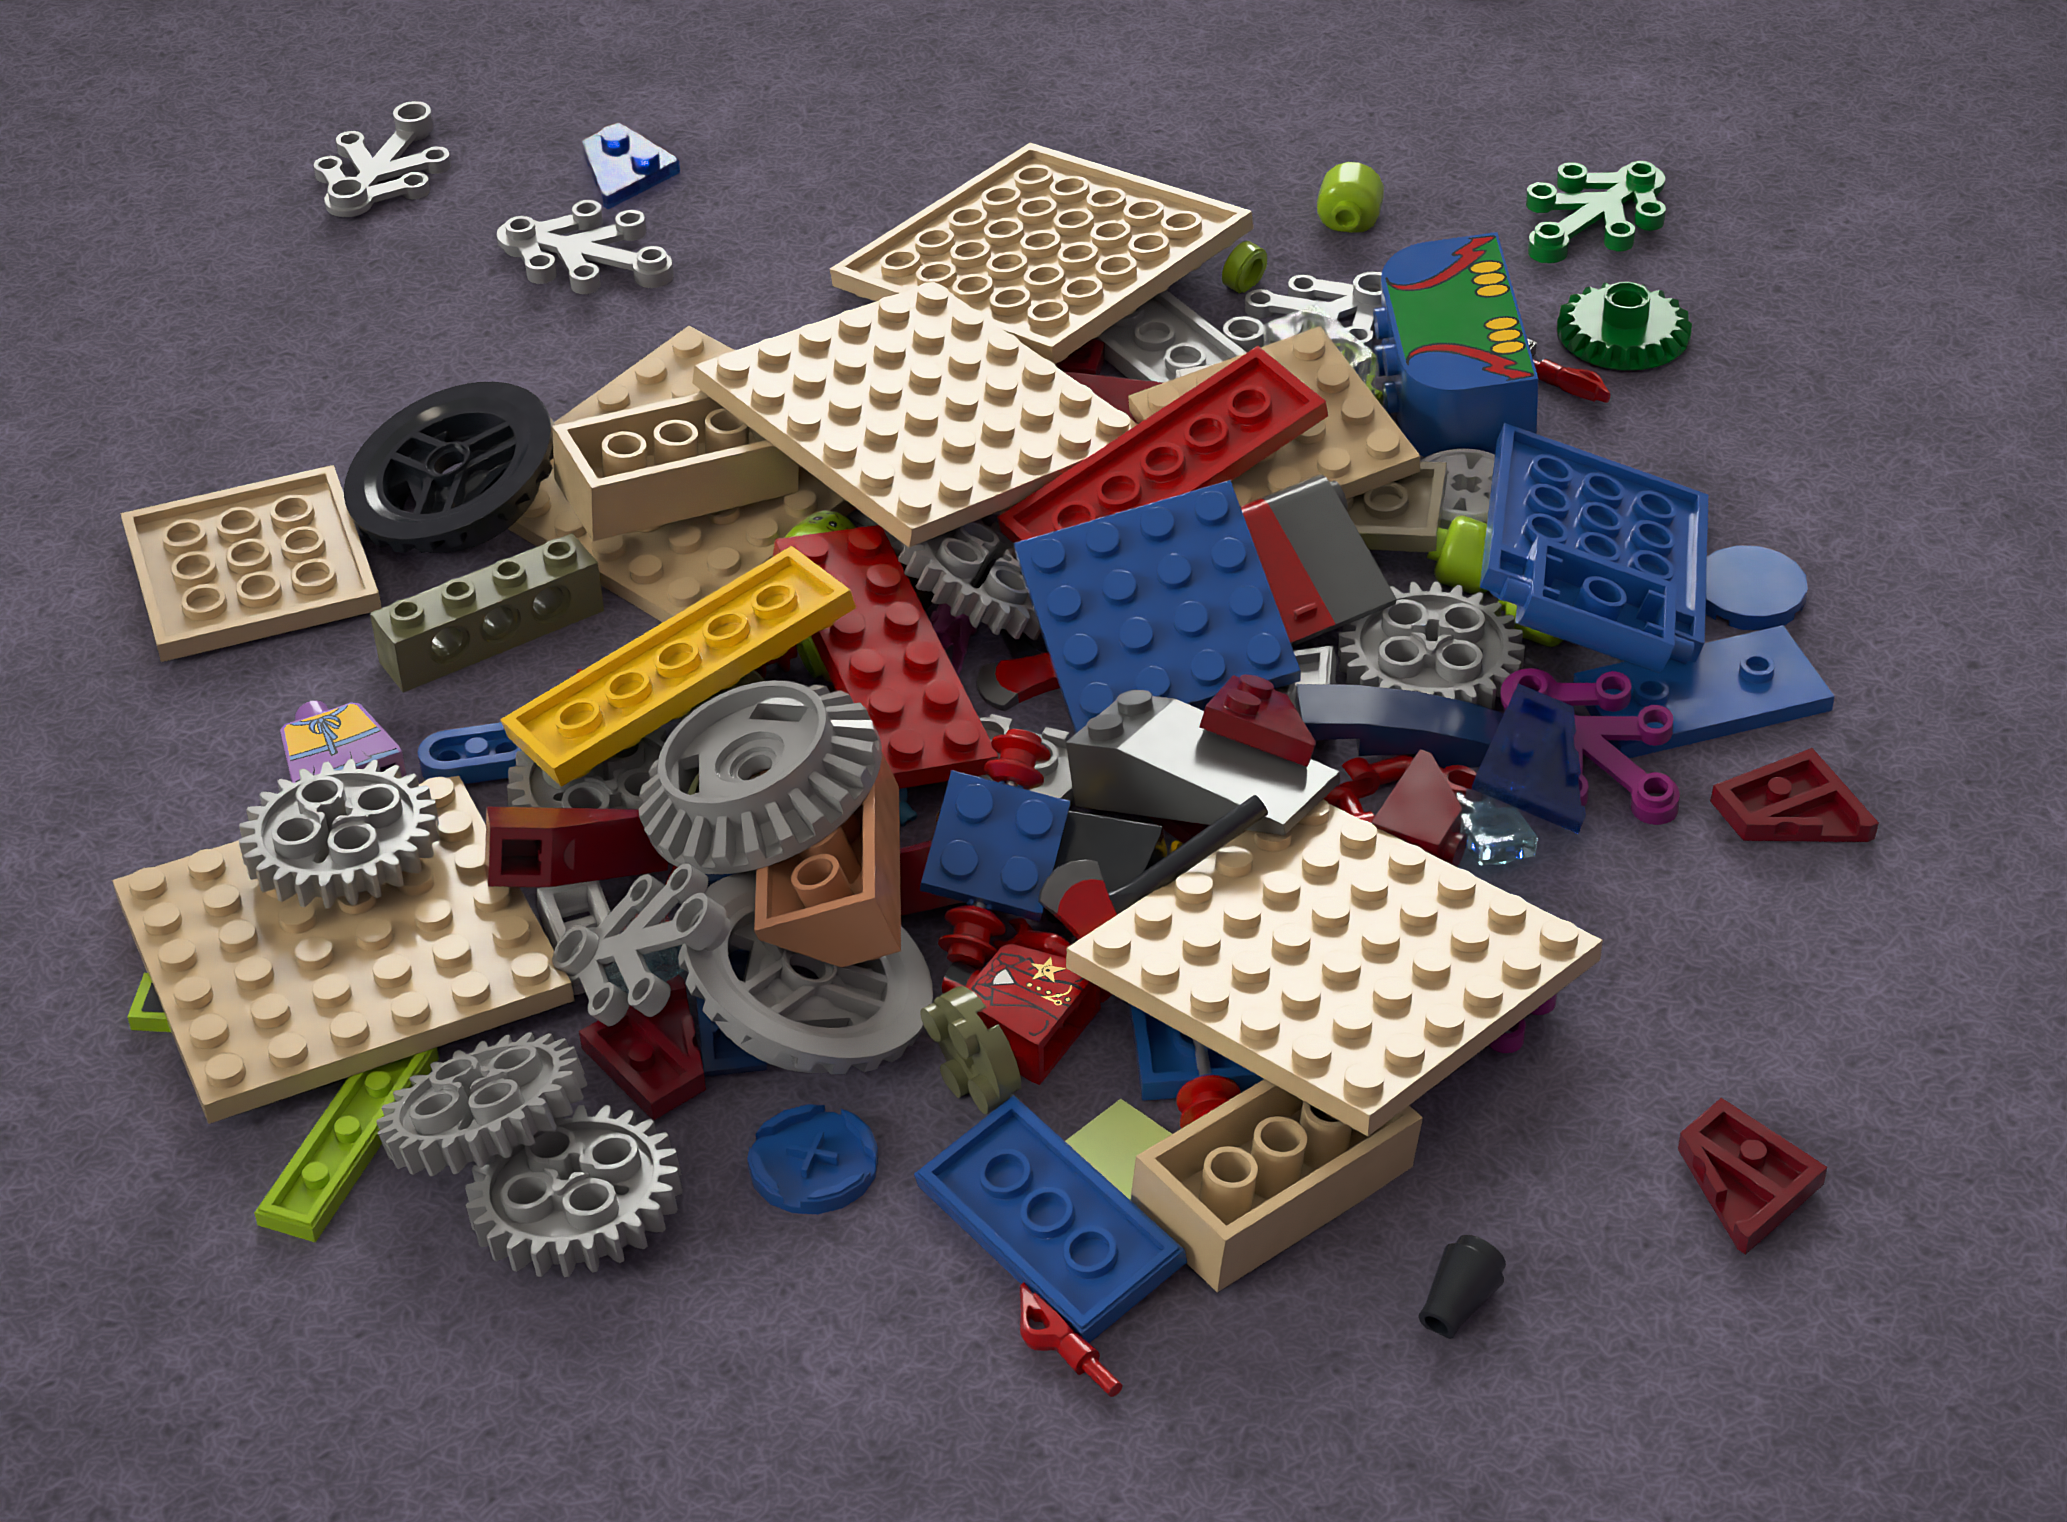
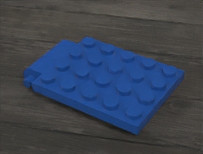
M1504 423L1496 442L1480 588L1489 590L1493 596L1502 601L1517 605L1516 624L1642 668L1660 673L1666 666L1669 658L1687 664L1689 661L1696 662L1705 643L1709 495Z

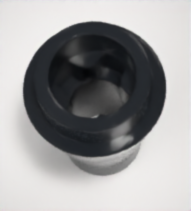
M1462 1235L1456 1243L1446 1245L1427 1301L1418 1315L1421 1324L1425 1328L1448 1339L1453 1338L1460 1326L1503 1285L1504 1276L1502 1272L1506 1267V1261L1499 1250L1489 1242L1473 1235Z

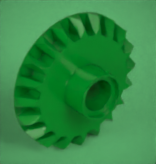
M1618 282L1611 285L1603 283L1600 289L1585 287L1582 294L1570 295L1568 303L1561 305L1557 319L1558 337L1566 349L1588 363L1616 370H1643L1669 363L1686 350L1690 342L1692 329L1688 311L1679 307L1677 299L1665 298L1664 291L1650 292L1645 287V284L1640 285L1633 282Z

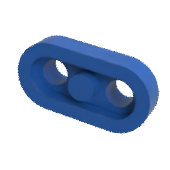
M502 722L444 730L431 734L419 745L418 758L421 774L425 780L433 777L460 776L463 784L509 778L508 769L509 767L516 766V752L522 750L508 738Z

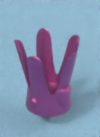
M947 603L939 604L937 611H933L929 620L944 650L950 645H954L952 666L957 675H959L964 656L967 652L969 637L976 633L977 627L971 625L969 616L961 614L954 617L950 613L951 606Z

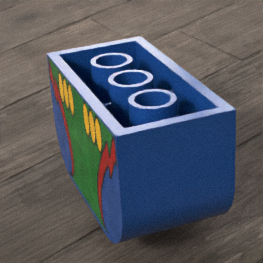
M1493 232L1422 242L1408 246L1395 253L1382 270L1381 307L1373 309L1376 337L1378 340L1382 339V345L1374 346V358L1378 377L1387 376L1388 382L1383 383L1386 412L1388 414L1396 413L1399 429L1419 455L1427 457L1437 452L1452 449H1475L1495 454L1497 438L1504 423L1537 434L1538 376L1498 233Z

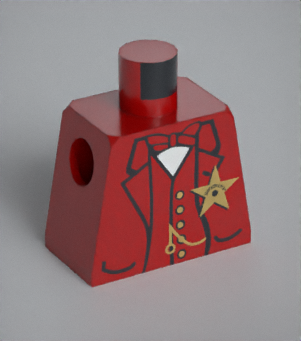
M1014 944L1002 946L983 970L961 961L953 962L942 982L943 994L958 986H964L973 991L982 1000L987 1008L976 1014L983 1021L987 1030L999 1024L1013 1051L1020 1075L1038 1085L1044 1081L1101 1009L1100 987L1066 968V958Z

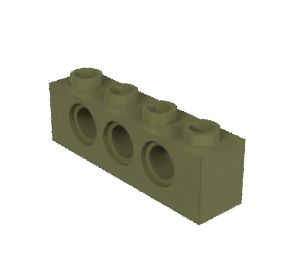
M571 533L371 612L370 617L379 662L404 693L603 612L604 605L598 562L574 534Z

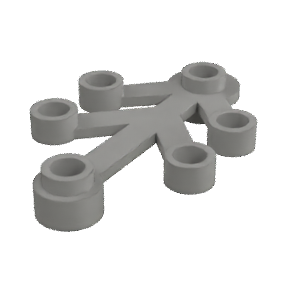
M412 101L397 106L393 111L396 131L373 158L366 148L362 133L347 131L336 137L338 154L350 159L358 175L357 177H346L342 160L336 156H324L314 162L316 179L328 185V193L324 198L326 210L330 214L338 217H354L367 212L374 202L400 195L407 199H420L429 194L428 176L422 172L415 171L424 170L431 174L447 171L451 167L449 151L444 147H430L422 153L398 159L413 141L426 138L432 131L433 120L429 105L423 102ZM403 175L398 180L377 184L378 181Z
M583 200L573 205L572 215L538 222L527 216H516L500 226L496 234L498 245L508 255L522 257L526 267L527 279L532 283L544 284L556 278L554 256L541 252V249L557 253L569 274L572 291L578 294L593 293L601 286L599 268L593 263H587L585 260L632 270L635 282L646 288H658L667 285L674 276L672 259L661 247L648 246L635 253L605 246L606 244L622 240L634 241L645 236V216L637 210L622 211L616 216L615 225L599 228L603 224L601 205L594 200ZM575 230H583V231H586V232H582V233H578V234H573V235H569V236H562V235H561V234L568 233V232H572V231H575Z
M1371 271L1359 274L1355 277L1353 285L1319 280L1305 274L1296 275L1288 281V296L1273 294L1264 289L1252 290L1245 296V312L1250 317L1242 316L1228 320L1223 326V334L1244 351L1249 352L1256 346L1261 348L1265 344L1321 326L1331 339L1339 318L1356 313L1353 325L1347 327L1342 332V349L1351 355L1367 354L1372 350L1373 309L1381 307L1382 273ZM1317 297H1323L1334 300L1330 302L1317 301L1316 299ZM1274 313L1290 315L1264 325L1257 320L1268 318Z
M684 863L676 868L666 885L651 875L644 874L632 884L627 895L598 927L587 928L583 925H576L561 937L553 953V965L567 973L572 986L583 985L589 999L588 1013L607 1026H613L624 1017L629 1005L647 1017L658 1014L666 1005L670 997L671 988L668 983L650 972L643 954L683 945L684 943L696 951L703 949L713 951L723 944L730 932L731 921L726 917L725 908L704 894L708 886L707 875L689 863ZM678 902L682 904L677 910L673 921L659 924ZM637 912L640 913V914L629 924V926H628L621 934H619L620 931L627 925V923L634 917V915H635ZM616 961L629 989V993L608 981L605 972L608 963Z

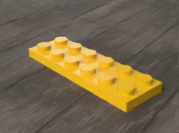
M790 546L500 720L508 738L562 787L572 780L587 775L593 767L623 749L633 747L643 737L669 721L686 715L692 707L720 690L732 687L742 677L768 661L783 656L791 647L814 633L831 627L839 618L856 609L851 590L793 546Z

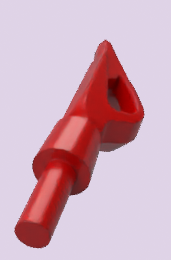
M1533 359L1539 380L1556 387L1559 386L1565 392L1593 402L1596 400L1604 403L1609 402L1611 398L1610 392L1600 376L1594 371L1566 368L1548 359H1544L1541 362Z
M1023 1282L1019 1288L1021 1305L1020 1333L1026 1345L1037 1351H1057L1078 1375L1085 1372L1110 1397L1118 1395L1123 1385L1099 1362V1351L1079 1334L1074 1333L1065 1320L1038 1294L1032 1293L1025 1282ZM1029 1319H1032L1034 1322L1043 1323L1045 1328L1039 1330L1032 1329Z

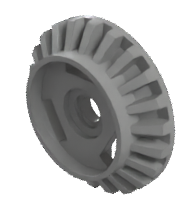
M773 680L737 687L702 704L684 718L669 735L660 752L659 759L653 763L649 770L651 779L642 785L639 796L643 805L638 809L640 820L658 854L676 867L689 863L704 874H733L770 866L786 860L818 843L835 831L857 810L870 792L880 770L882 760L880 737L865 707L861 703H854L851 696L843 691L830 693L826 686L813 685L806 687L795 682ZM769 769L766 773L748 780L754 774ZM699 773V792L688 795L689 788Z
M756 870L740 872L722 878L706 889L704 894L725 908L726 917L731 921L730 932L723 944L713 951L705 949L696 951L684 943L678 955L680 968L689 972L685 984L691 995L705 1000L702 1011L712 1021H715L723 1033L740 1048L764 1062L787 1070L805 1073L829 1072L830 1074H846L851 1065L863 1072L877 1069L882 1059L894 1062L903 1055L908 1045L912 1046L924 1026L920 1011L923 1007L932 1003L933 990L926 961L916 943L902 926L900 952L841 968L758 939L754 932ZM738 949L749 951L743 981H740L735 975L728 954ZM799 965L808 968L819 979L805 978L796 973L791 966Z

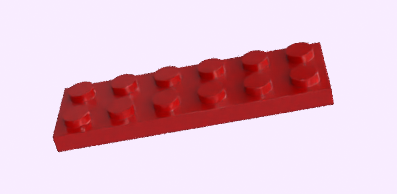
M1256 346L999 515L997 519L1000 530L1010 541L1016 543L1228 480L1232 481L1327 418L1326 401L1262 348Z
M880 525L775 539L773 557L793 546L851 590L856 609L839 618L831 627L811 635V638L836 690L849 694L854 703H861L867 710L878 732L882 752L899 789L949 781L951 770L973 776L987 775L984 770L985 764L990 760L998 759L999 756L992 748L991 740L907 575H905V571L883 528Z

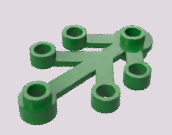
M1634 161L1622 167L1618 172L1587 173V168L1584 165L1575 162L1560 165L1557 175V187L1568 193H1557V189L1549 183H1533L1527 188L1526 206L1529 210L1536 213H1548L1552 210L1577 211L1559 223L1549 221L1539 223L1529 235V256L1541 263H1557L1564 260L1568 255L1569 240L1602 217L1605 223L1604 245L1613 251H1627L1631 249L1634 245L1635 226L1625 220L1622 204L1628 200L1635 201L1634 223L1640 229L1653 231L1662 228L1666 207L1662 202L1657 201L1656 197L1665 186L1664 173L1647 161ZM1584 189H1609L1606 192H1580Z

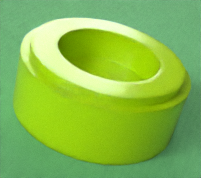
M1244 241L1237 245L1224 264L1222 270L1223 284L1239 294L1241 292L1245 293L1261 280L1266 270V251L1250 241Z

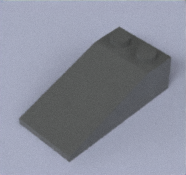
M1131 690L1120 694L1115 702L1098 716L1090 719L1086 726L1066 741L1074 801L1077 807L1211 825L1248 798L1256 795L1265 804L1268 815L1247 830L1286 835L1340 783L1339 771L1312 759L1306 767L1199 728L1204 711L1174 698L1152 696L1146 690Z

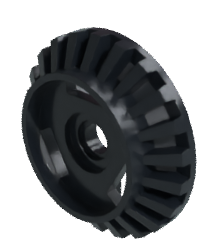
M475 382L435 392L397 412L364 442L350 464L344 484L346 508L363 536L368 535L373 544L379 547L390 545L395 552L406 553L415 548L421 553H452L478 546L495 538L511 527L523 516L539 492L541 481L547 479L553 469L550 460L554 458L552 426H555L543 402L529 390L517 385L504 382ZM462 463L453 471L442 474L448 468L456 464ZM410 492H412L417 504L414 513L402 511Z

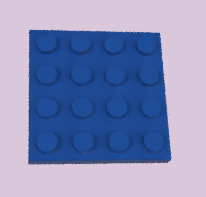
M1231 480L1014 543L1015 554L1075 734L1086 726L1090 719L1098 716L1115 702L1120 694L1131 690H1146L1152 696L1174 698L1200 710H1205L1206 705L1233 675L1239 678L1245 674L1264 678L1274 685V689L1301 681L1300 667Z

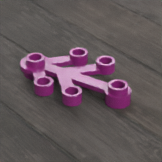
M1526 668L1513 672L1504 680L1501 686L1502 705L1511 717L1518 721L1517 740L1511 747V767L1515 773L1523 777H1535L1546 768L1547 750L1545 744L1540 740L1541 721H1544L1559 733V775L1555 777L1552 785V800L1557 808L1565 812H1576L1587 804L1589 785L1587 779L1582 775L1584 754L1631 792V811L1640 821L1652 825L1666 824L1674 820L1679 811L1680 792L1673 780L1663 773L1653 772L1647 774L1607 741L1642 740L1649 745H1662L1668 742L1673 734V715L1670 710L1660 705H1650L1643 708L1638 717L1576 716L1565 707L1599 705L1606 711L1616 712L1623 710L1629 705L1631 700V682L1626 675L1611 671L1602 674L1596 683H1557L1545 671ZM1614 688L1622 692L1616 695H1611L1606 693L1605 691ZM1658 722L1664 726L1655 729L1648 727L1647 724ZM1523 754H1534L1537 758L1534 760H1524L1520 756ZM1566 788H1574L1579 793L1566 795L1561 791ZM1650 793H1659V794H1662V796L1655 797V796H1651V795H1649V794H1650Z

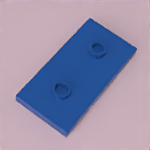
M1784 625L1704 643L1696 662L1689 661L1687 664L1669 658L1666 666L1660 673L1628 662H1620L1574 673L1573 683H1596L1602 674L1611 671L1623 673L1629 678L1631 682V700L1629 705L1623 710L1616 712L1606 711L1599 705H1585L1591 716L1638 717L1640 711L1650 705H1660L1670 710L1673 715V734L1670 740L1662 745H1649L1642 740H1607L1628 758L1829 712L1833 709L1835 697ZM1612 688L1606 690L1605 692L1611 695H1616L1621 693L1622 691ZM1658 722L1647 724L1648 727L1655 729L1664 726Z
M1014 1095L914 1173L918 1187L1020 1284L1025 1282L1032 1293L1038 1294L1065 1320L1074 1333L1079 1334L1088 1343L1187 1263L1183 1247Z

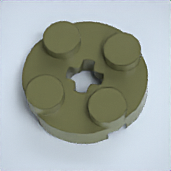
M958 986L936 997L933 1003L921 1009L920 1015L926 1031L935 1042L939 1043L946 1062L940 1065V1072L945 1084L957 1098H961L969 1093L979 1110L987 1115L1012 1097V1093L1021 1089L1020 1072L1010 1044L999 1024L987 1030L983 1021L976 1014L987 1008L986 1005L973 991L964 986Z

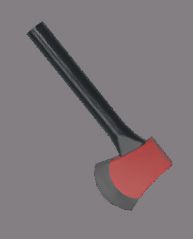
M987 565L981 579L975 586L976 588H979L985 582L991 570L989 565ZM1003 628L1000 634L1010 651L1012 659L983 665L977 678L979 695L986 703L1002 711H1006L1034 696L1060 688L1049 653H1042L1036 649L1024 632H1022L1019 639H1015Z
M1251 796L1139 876L1111 892H1107L1097 861L1079 860L1066 863L1057 867L1046 879L1040 890L1038 903L1060 920L1079 940L1153 891L1176 880L1180 875L1189 871L1267 816L1268 810L1258 796Z

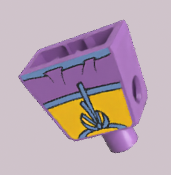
M309 701L299 707L295 714V721L285 724L280 729L290 778L293 783L300 781V769L304 768L313 775L321 773L323 763L329 762L334 770H342L349 759H354L357 769H364L371 761L378 760L381 773L394 765L400 766L401 776H407L402 750L399 745L359 703L351 702L329 710L327 705L321 701Z

